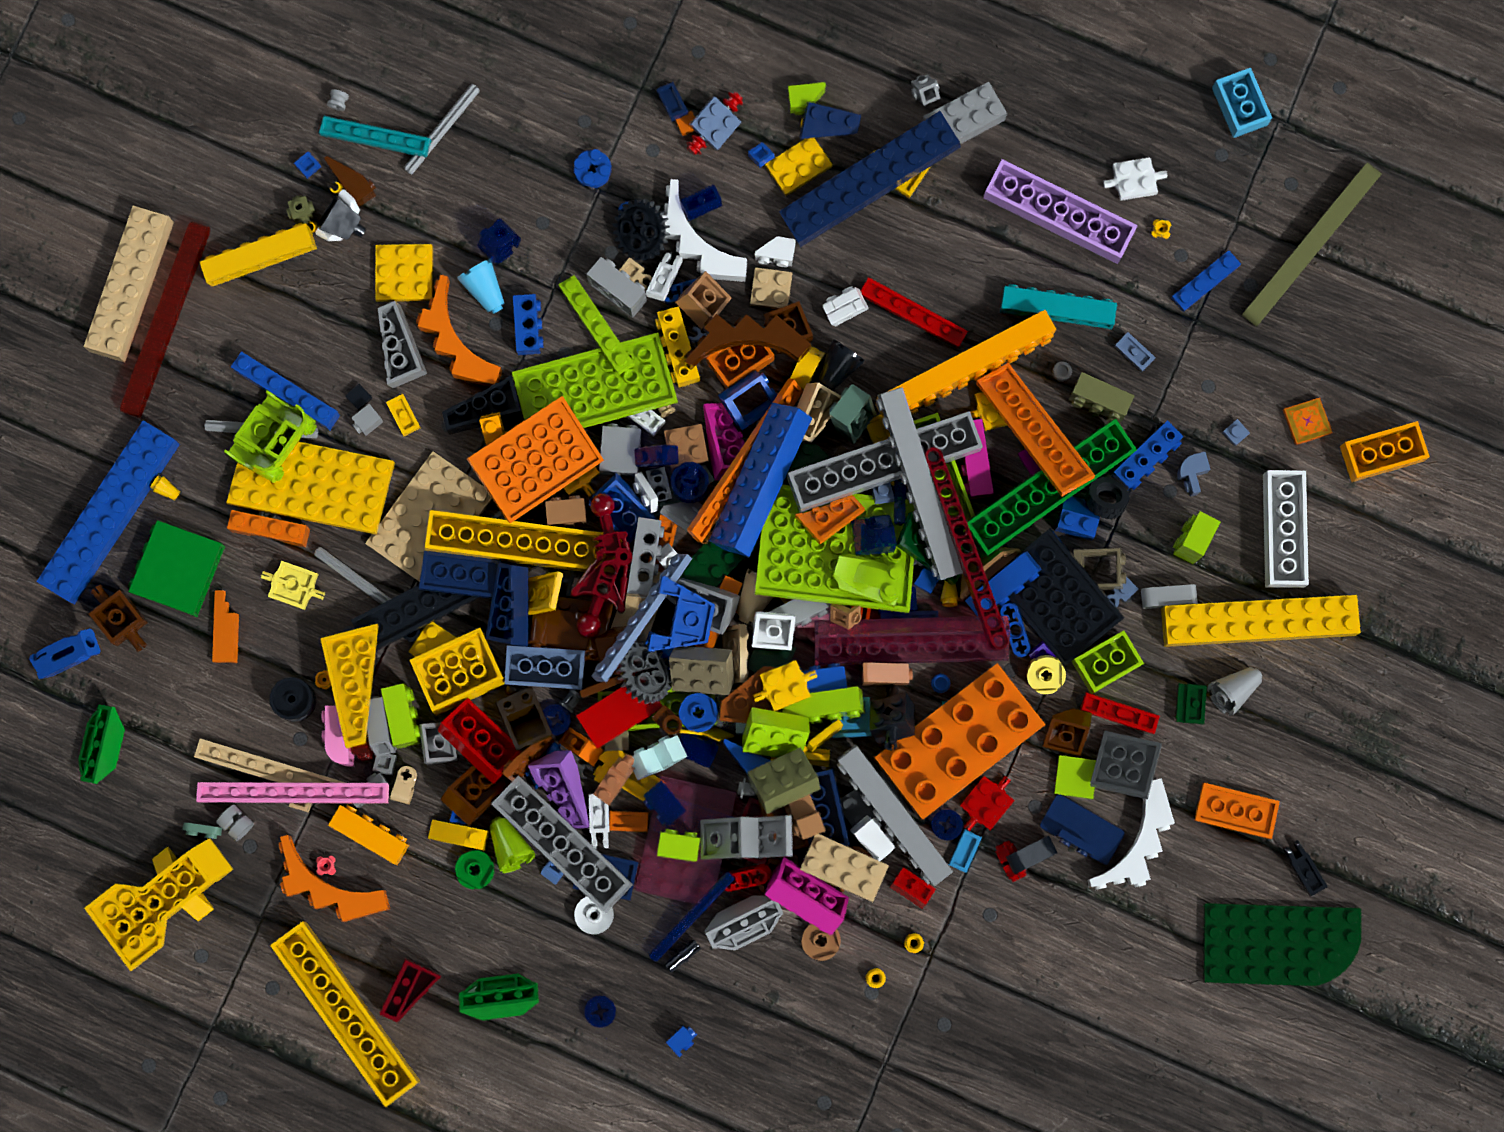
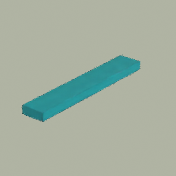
M323 116L319 130L321 136L426 158L431 144V139L428 137Z

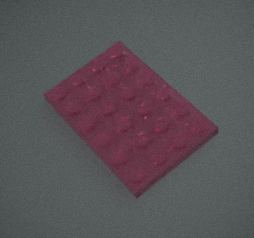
M660 776L635 891L712 907L722 859H701V839L697 862L657 856L660 833H665V829L677 830V835L685 836V832L697 833V838H701L700 820L731 818L737 792Z

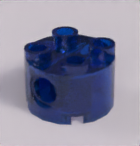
M499 218L494 222L493 226L489 229L484 228L479 233L480 240L477 246L492 263L495 264L496 262L499 264L514 253L512 248L514 246L518 248L521 237L505 221Z
M684 462L676 467L671 476V488L674 496L685 503L702 501L709 489V476L706 470L695 462Z

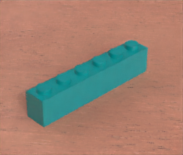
M1010 284L1003 289L1000 313L1032 317L1046 310L1053 321L1112 329L1115 324L1117 303L1111 299L1095 300L1092 296L1075 297V294L1064 293L1062 295L1057 294L1053 290L1042 292L1038 291L1037 288L1028 287L1027 289H1022L1018 285Z

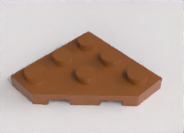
M763 666L726 696L720 703L719 721L747 723L752 707L774 711L767 698L755 702L753 694L764 691L760 674L773 670L776 667Z
M549 737L531 745L529 748H524L519 756L505 764L503 774L512 782L518 775L522 778L525 775L524 773L529 770L528 765L538 760L555 740Z

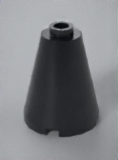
M833 339L816 382L834 391L865 360Z

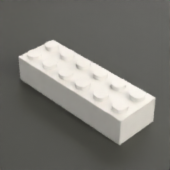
M1267 470L1263 474L1265 588H1304L1309 585L1306 471Z

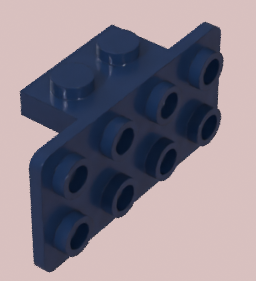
M1060 794L1055 796L1040 823V828L1059 838L1061 844L1067 847L1071 845L1077 849L1076 852L1084 857L1088 855L1104 865L1110 862L1124 836L1122 829Z

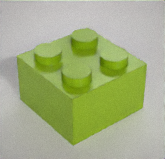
M665 829V833H660L657 856L697 862L701 839L697 838V833L685 832V836L677 835V830Z

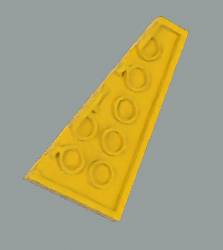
M378 623L320 638L346 748L366 743Z

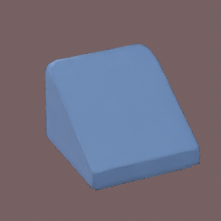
M550 860L541 871V874L555 885L564 875Z

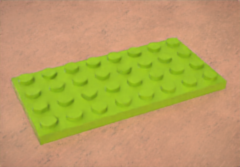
M654 333L621 342V345L634 362V366L620 375L616 373L600 348L513 371L512 375L524 420L561 396L564 397L583 428L678 403L659 334Z

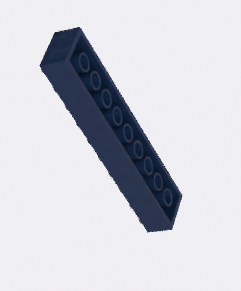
M941 111L780 210L779 213L799 246L802 247L961 148L960 141Z

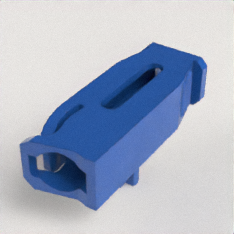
M86 629L79 631L77 635L63 638L41 649L36 654L30 655L29 660L37 672L38 679L53 677L88 660L91 656L100 654L101 650L94 631Z

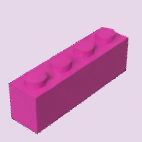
M982 419L973 421L983 448L980 452L963 457L964 465H961L962 476H966L967 483L964 484L967 495H969V500L992 497L993 495Z

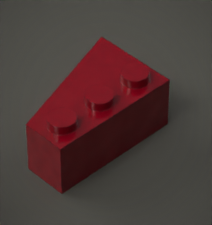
M405 958L379 1014L398 1023L435 982L442 977L441 974Z

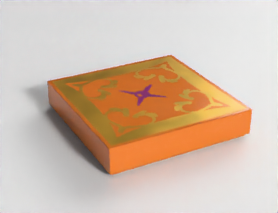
M1320 398L1283 409L1295 446L1333 433Z

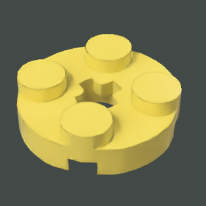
M1043 655L1030 661L1026 676L1029 685L1036 692L1052 694L1064 684L1066 672L1058 658ZM1048 670L1051 675L1048 676V679H1044L1041 673Z

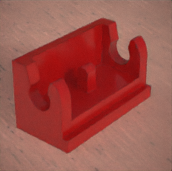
M904 867L890 886L891 889L921 909L926 906L936 888L927 884Z

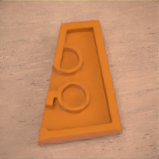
M853 495L832 501L829 505L812 508L811 511L803 514L802 512L795 514V518L819 544H822L862 514L865 508Z

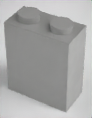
M617 424L603 426L600 455L604 461L600 463V475H615L617 473L619 476L635 477V474L639 473L642 432L638 426L626 425V428L619 427Z
M372 696L370 699L367 732L369 745L376 756L395 753V747L391 739L383 697Z

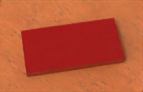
M622 687L578 714L577 718L595 747L599 749L656 713L663 707L660 701L653 704L651 702L645 704L643 700L639 703L637 697L632 699V693L626 694L627 688Z

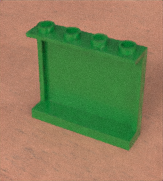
M157 520L156 524H153L150 529L151 537L149 542H146L143 547V557L136 564L135 570L137 572L135 577L131 578L129 582V593L198 617L225 546L222 543Z

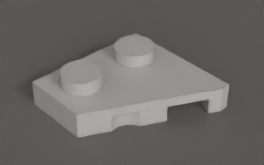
M692 499L663 506L660 513L687 531V528L703 505Z

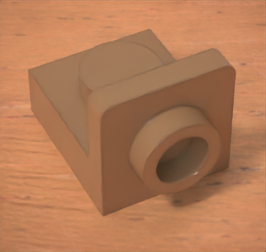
M840 604L830 605L831 622L848 630L860 622L861 606H854L849 609Z

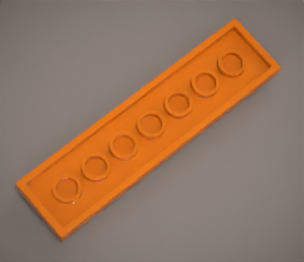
M1009 363L976 380L977 386L1061 496L1094 479L1095 474Z

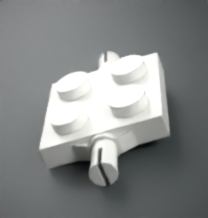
M1151 158L1114 163V179L1103 180L1104 189L1115 187L1119 193L1120 201L1157 195L1156 180L1167 178V171L1155 172L1152 167Z

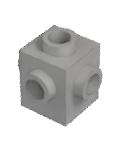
M928 74L921 75L911 81L913 87L911 93L914 99H918L923 106L940 99L939 85L936 79H932Z

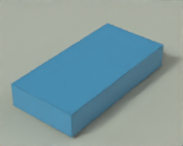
M964 829L948 865L966 873L982 837Z

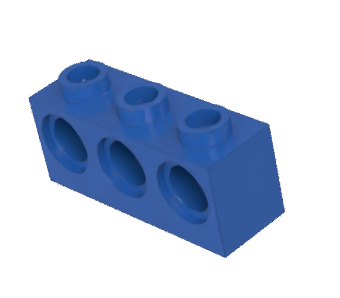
M536 294L513 296L517 354H541L540 348H544L543 336H539V329H542V318H538V311H541V301L537 300ZM525 303L532 304L529 310L522 308ZM532 321L534 324L531 328H525V322ZM529 339L535 341L531 347L525 345V342Z

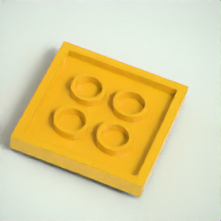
M432 244L376 245V302L430 301L431 297L433 298Z

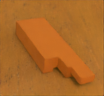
M215 590L212 662L237 663L239 614L229 613V602H225L226 591Z

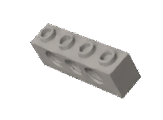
M638 517L627 596L646 599L651 587L656 585V583H653V577L658 575L659 564H656V557L661 556L662 545H658L659 537L663 538L665 529L664 526H661V520ZM648 535L655 539L651 544L644 542V538ZM644 554H648L652 557V560L644 563L641 557ZM641 573H646L649 579L642 582L638 579V576Z

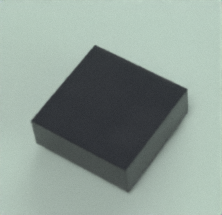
M360 383L346 395V398L358 410L363 408L373 398Z

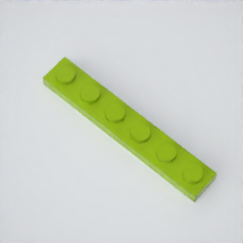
M575 275L558 284L560 290L616 373L620 375L632 368L634 362Z

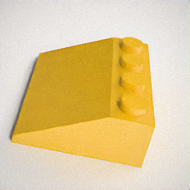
M481 628L410 659L428 704L435 716L461 705L467 698L472 700L505 685V679Z

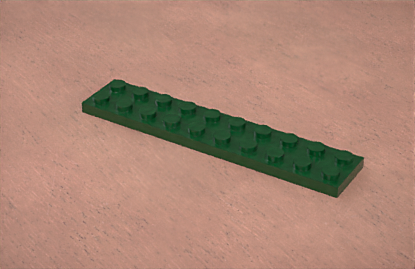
M802 442L788 473L830 459L831 457L814 442ZM787 475L782 485H789ZM761 532L754 548L760 543ZM708 540L693 555L692 560L680 577L717 588L723 582L725 575L728 576L747 556L723 550Z

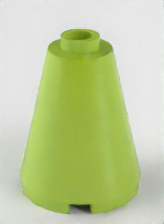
M500 816L491 821L492 824L489 828L500 872L509 873L521 868L520 864L523 862L528 864L535 858L534 850L506 818Z

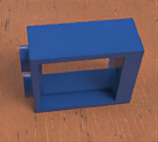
M756 370L718 395L735 425L741 430H744L764 416L777 396L774 389H770L767 385L769 380L765 374H760ZM759 382L768 400L742 417L733 400Z

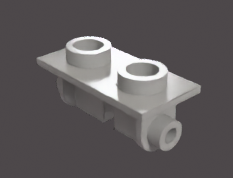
M744 778L743 782H739L737 793L741 795V800H743V796H756L750 783H746V778Z

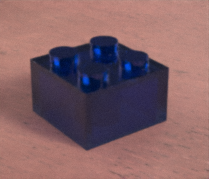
M662 780L643 795L646 798L643 802L650 810L655 809L658 813L655 817L663 826L665 824L668 826L672 825L687 812Z

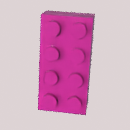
M783 857L772 871L765 895L772 901L784 906L788 911L797 914L803 920L818 927L821 931L832 935L844 921L849 897L819 878L800 870L801 867Z

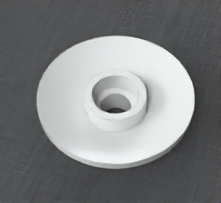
M585 897L577 904L574 917L577 926L583 932L600 934L606 931L612 924L614 912L613 908H611L607 913H604L588 897ZM593 912L598 914L596 919L591 918Z

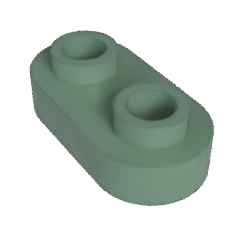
M183 823L182 830L186 831L185 835L197 836L198 833H205L206 838L217 839V835L221 836L222 828Z

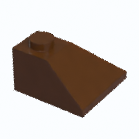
M1073 708L1053 715L1043 747L1081 756L1090 730L1092 713Z

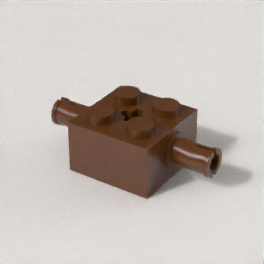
M101 585L95 587L97 590L93 588L91 594L94 595L100 605L91 611L89 615L111 644L119 646L128 639L137 652L143 650L141 647L145 648L147 643L144 642L137 632L148 622L126 593L118 590L109 597Z

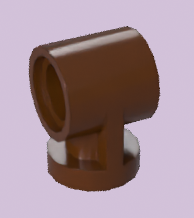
M666 705L659 709L652 717V720L670 736H675L682 730L680 718ZM671 720L678 723L677 729L673 731L667 728V723Z

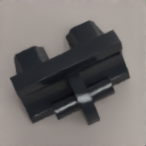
M664 465L653 469H646L648 482L657 495L658 502L672 499Z

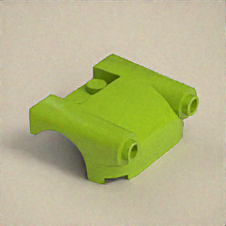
M267 390V397L262 405L258 404V406H255L236 433L233 446L229 451L224 450L226 457L274 483L282 479L284 475L282 464L302 435H312L317 425L315 424L316 420L307 415L299 405L291 406Z

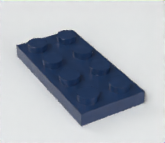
M424 550L419 590L492 598L498 563L502 561Z

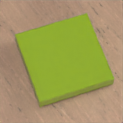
M1059 755L1054 794L1093 799L1095 787H1091L1090 782L1096 760Z

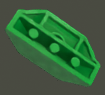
M98 705L97 710L87 722L78 759L81 781L97 784L116 768L125 729L115 707Z
M520 974L479 978L459 993L460 1012L480 1020L521 1016L539 1003L538 983L532 982Z

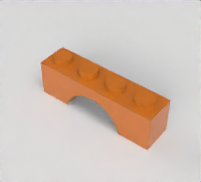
M231 510L227 529L233 533L271 538L301 547H306L310 528L307 525Z

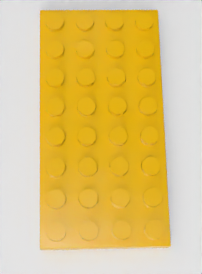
M298 442L282 464L284 475L280 481L273 483L237 463L227 504L377 535L395 462Z

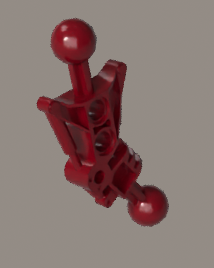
M605 493L595 495L590 503L592 512L600 518L603 535L592 539V542H597L593 548L599 549V551L595 552L596 560L592 565H589L571 590L573 597L582 594L593 596L588 612L579 617L576 625L580 635L587 638L596 636L601 630V621L598 616L604 600L614 605L618 613L623 614L625 612L628 587L627 573L628 566L632 562V553L629 542L626 540L628 533L626 531L614 532L611 514L614 511L615 502L610 495ZM603 555H615V559L603 561L596 567L603 560ZM624 555L627 559L621 560L620 556ZM608 566L613 567L615 573L611 576H607L604 573V569ZM620 567L624 568L623 577H621L618 592L615 580ZM599 585H606L608 591L605 594H600L597 591Z

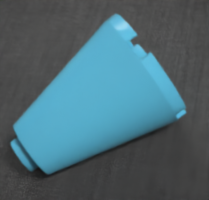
M490 259L481 262L469 269L466 274L462 273L457 277L459 282L487 312L492 311L495 314L503 309L501 305L504 304V300Z

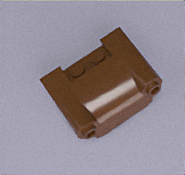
M558 596L554 611L533 614L528 646L584 650L585 663L599 660L595 638L609 630L613 605L604 600L598 616L601 621V630L596 636L587 638L580 635L576 625L579 617L588 612L592 601Z

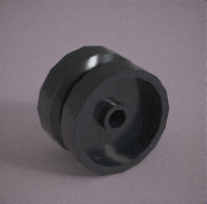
M294 677L284 678L277 682L269 696L270 706L274 713L280 718L291 722H300L310 717L317 703L313 688L303 680ZM294 696H295V701H294L293 703H291V702H290L291 698L294 699Z

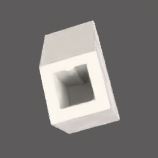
M777 236L755 251V260L761 264L776 263L779 267L792 266L796 239Z

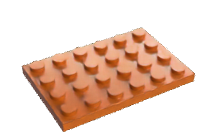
M561 396L468 457L467 461L510 524L600 464L604 459L564 397Z

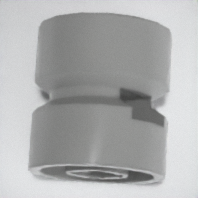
M234 804L225 810L216 822L223 830H229L228 834L236 842L243 838L254 825L247 816H242V811Z

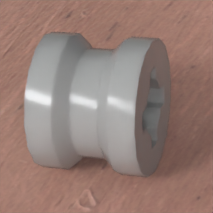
M332 89L330 91L331 98L327 101V106L335 110L344 111L346 107L345 101L348 100L349 95L343 91Z

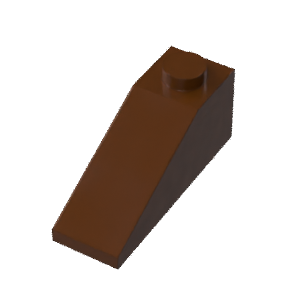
M328 156L324 157L331 171L343 188L355 199L358 207L376 196L374 192L376 187L370 179L366 180L362 174Z

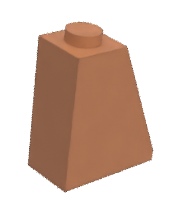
M863 663L861 667L862 686L908 685L909 680H913V671L909 669V664Z

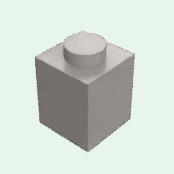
M370 404L352 417V420L355 422L352 426L359 434L363 432L365 436L383 423L381 417Z

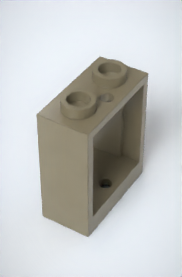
M1120 548L1074 550V557L1083 568L1084 557L1116 556L1117 583L1097 584L1102 590L1123 589V584H1126V572H1123V565H1126V554Z

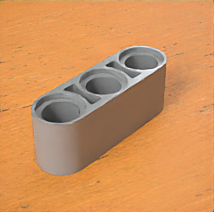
M1195 584L1141 589L1143 609L1163 608L1170 605L1198 604Z

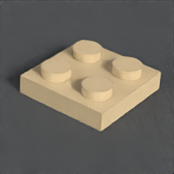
M755 268L750 306L771 309L787 306L789 303L792 272Z

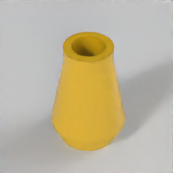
M159 475L150 486L154 493L174 501L181 492L164 476L161 477Z
M945 580L940 599L943 606L955 607L959 602L956 584L951 585Z

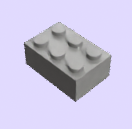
M600 257L587 273L589 284L633 318L647 302L644 286L639 282L634 283L629 279L630 276L623 270H617L615 268L616 265L608 258L605 260Z

